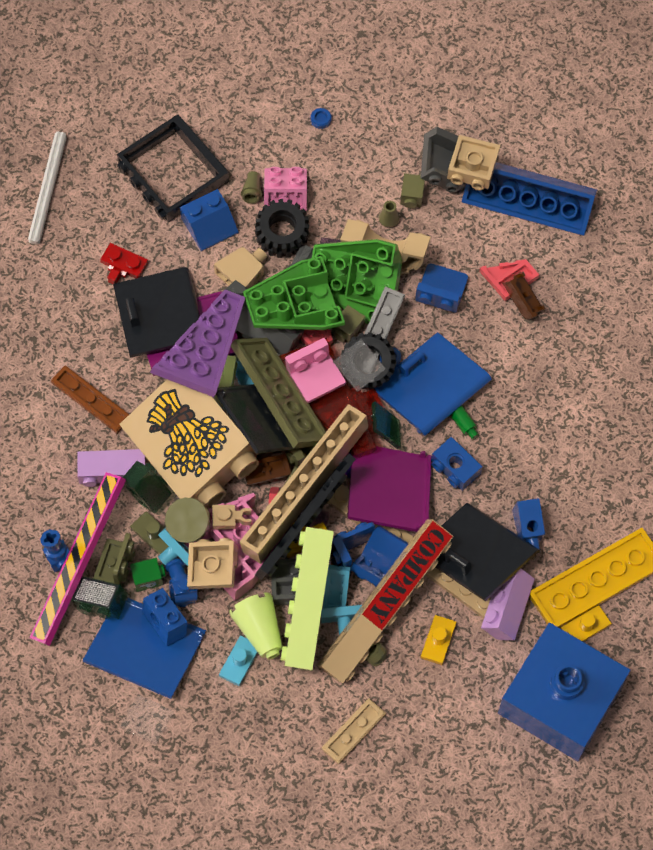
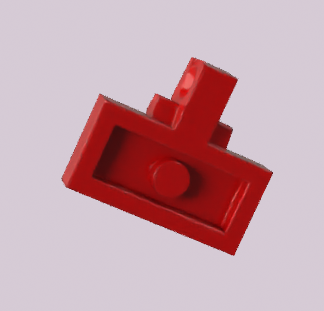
M110 243L100 262L109 266L108 283L115 284L121 276L126 278L129 275L133 278H140L148 264V259Z

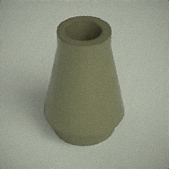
M251 171L247 174V179L241 191L242 199L246 203H257L262 197L260 174L258 172Z
M386 201L379 214V222L385 227H394L398 224L400 216L396 203Z

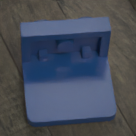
M430 263L426 267L422 281L418 283L415 301L457 313L468 275Z
M363 522L348 533L342 531L336 534L332 540V564L351 568L352 559L348 550L368 542L375 529L374 523Z
M377 526L371 534L362 554L353 562L350 570L360 579L367 580L376 587L409 543L384 528Z

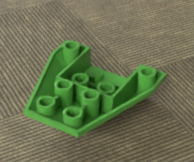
M379 239L314 245L312 258L322 256L328 272V285L335 304L343 310L349 305L365 316V323L369 324L385 286L398 291L402 267V258L398 245Z
M322 256L301 260L243 291L254 328L326 330L345 325L340 306L335 305L328 285V272Z

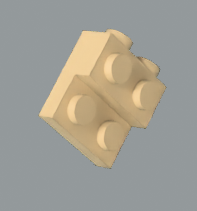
M459 135L449 165L447 179H450L455 185L470 184L475 190L489 189L500 145Z
M221 538L219 541L210 542L206 539H200L197 542L189 543L187 587L189 589L234 587L235 568H237L238 546L234 540Z

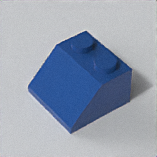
M218 189L180 207L181 219L201 251L239 233L230 209Z

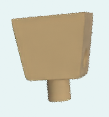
M241 247L214 264V271L228 286L237 280L249 289L256 285L264 275V266L261 262L267 258V255L261 248H258L251 254L244 247Z

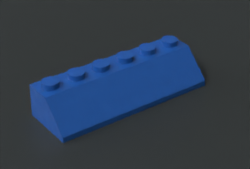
M496 162L489 189L475 190L470 184H466L462 203L584 236L597 189Z

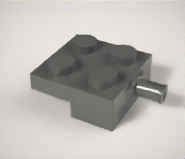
M296 558L278 559L275 563L278 565V568L271 575L274 605L289 606L290 600L294 601L295 591H291L293 577L298 578L299 569L295 568Z

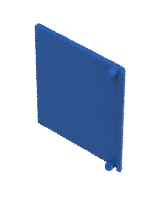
M437 332L395 367V372L387 383L371 390L411 423L419 434L422 433V435L426 436L490 382L492 378L484 369Z
M119 594L114 599V605L84 656L83 662L172 699L201 644L206 630L187 623L186 636L166 646L142 613L143 604Z

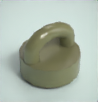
M380 642L376 645L372 644L368 649L369 655L365 660L372 666H379L387 656V649Z

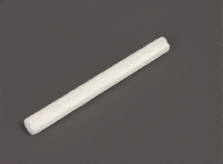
M57 131L54 135L28 237L31 244H39L67 138L64 132Z

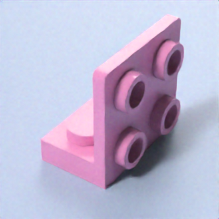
M300 167L265 168L264 205L270 206V201L273 200L277 203L278 199H283V202H287L289 199L292 200L293 205L298 203L300 210L304 208L307 211V169Z
M325 338L285 357L286 369L307 403L346 384L344 377L329 355V345Z

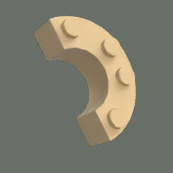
M348 219L340 241L379 239L397 244L402 258L401 274H408L411 269L417 270L423 264L431 237L422 233L410 232L405 240H388L375 234L370 228L369 223Z

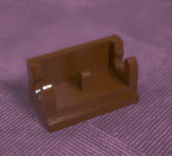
M518 271L502 282L524 319L534 318L538 315L537 312L546 308L544 304H540L525 280V273Z
M286 453L259 459L256 469L245 477L246 486L290 476L291 472Z

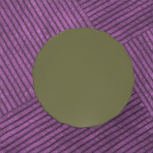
M187 497L178 499L170 505L166 512V529L171 537L179 542H196L206 535L210 527L209 510L204 503L197 499Z

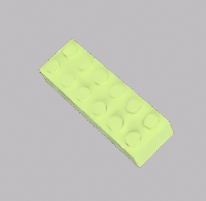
M306 527L305 532H300L298 545L303 547L302 554H297L295 568L299 569L298 578L293 577L291 591H295L294 601L290 600L288 614H291L292 618L291 624L286 623L284 637L288 638V644L282 647L281 660L285 661L284 666L313 670L334 531Z

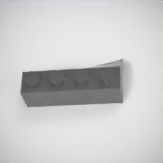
M237 280L226 288V290L244 296L243 291L248 289ZM245 300L236 327V331L243 333L242 337L246 339L268 338L275 351L284 357L288 356L298 346L305 330L254 328Z

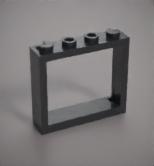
M179 114L117 154V167L122 174L126 173L130 177L129 181L135 189L139 188L143 192L144 200L148 204L152 203L156 214L161 219L164 217L168 223L181 215L180 207L221 188L229 182V172ZM174 133H177L212 173L214 178L168 208L130 163Z

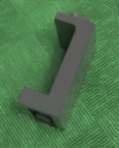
M435 127L424 134L421 179L428 181L432 185L444 188L448 192H457L466 186V183L455 185L450 179H447L449 165L459 136L440 127Z

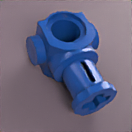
M49 529L42 534L40 541L44 546L42 550L45 557L51 564L53 571L57 572L61 571L69 549L64 540L61 539L60 533L57 530Z
M174 559L165 565V569L171 577L169 581L170 598L176 606L186 607L188 604L197 601L198 590L187 587L188 575L184 569L186 565L181 559Z

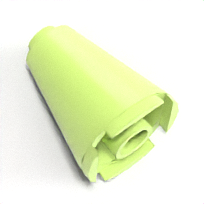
M266 592L264 593L265 597L259 598L258 594L240 601L234 605L236 610L232 611L230 609L229 614L259 655L270 660L280 655L279 651L282 650V643L271 593Z

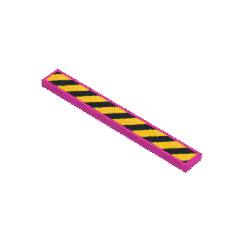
M105 473L30 635L31 639L50 646L125 484L126 479L123 477Z

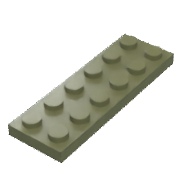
M268 338L235 339L231 344L233 351L264 399L267 407L272 412L278 425L283 430L289 443L293 448L315 446L326 431L310 405L302 396Z

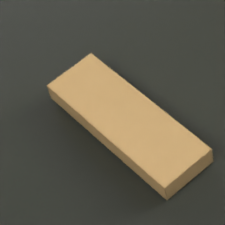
M368 698L321 749L339 765L381 721L386 713Z

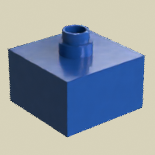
M549 622L502 697L498 714L574 760L579 761L623 688L631 670Z

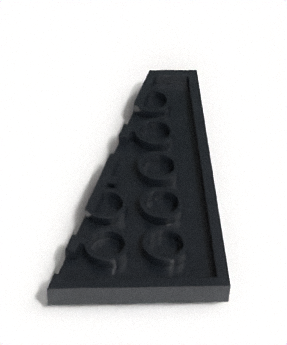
M348 454L333 471L254 574L256 577L262 580L266 575L271 577L278 568V565L275 564L278 559L284 560L291 551L288 546L292 541L296 543L299 540L302 528L305 525L309 527L323 510L322 508L335 494L338 487L348 477L345 473L356 460L352 455Z

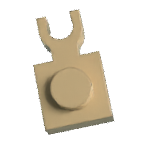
M212 505V529H235V523L251 525V519L243 518V515H251V508L235 511V505Z

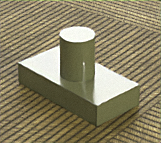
M147 511L130 525V529L158 555L169 547L158 536L164 527Z

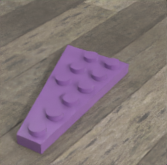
M225 289L207 311L202 313L199 319L176 341L175 345L152 367L150 373L214 397L219 386L245 297Z

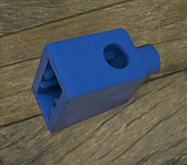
M540 499L518 501L512 509L517 535L538 548L541 552L539 540H542L545 536ZM527 527L532 528L534 532L529 531Z

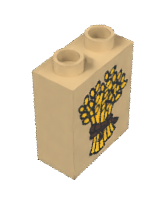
M168 379L119 424L180 499L185 497L197 499L204 503L207 509L212 508V505H217L225 497L226 491L223 486L234 476L242 479L252 473L259 464L256 458L258 454L253 450L216 394L212 397Z

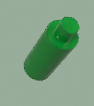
M462 405L450 414L464 436L469 435L472 440L479 436L476 431L477 425Z

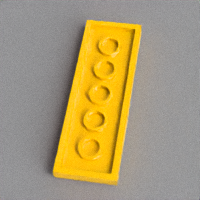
M642 527L532 589L529 598L547 625L550 622L560 628L653 575V542Z

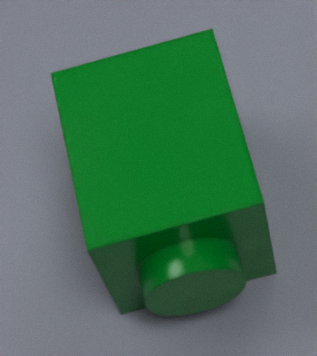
M157 558L130 564L136 592L163 586L162 578H165L166 575L163 564L158 565Z

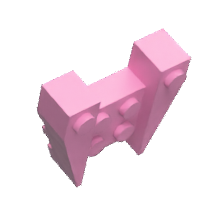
M251 493L239 497L236 501L218 505H235V511H240L243 508H252L255 506L256 495ZM211 508L208 509L210 527L206 535L201 539L209 540L213 538L215 541H219L221 538H228L232 541L234 540L237 544L238 564L237 568H235L234 587L224 588L233 600L236 601L251 590L259 580L254 574L262 564L244 554L240 545L241 539L259 517L251 509V515H243L244 519H251V525L235 523V529H212Z

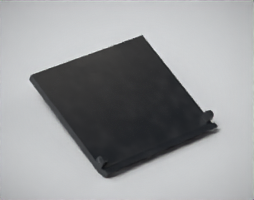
M187 267L113 284L130 358L172 348L176 341L201 316L190 271Z
M254 384L220 387L217 389V398L256 454L297 449L293 448L289 443L286 435Z
M466 503L441 525L454 537L450 541L452 542L450 548L444 554L441 553L436 559L438 563L435 567L486 602L530 559L534 561L536 554L540 550L471 504Z

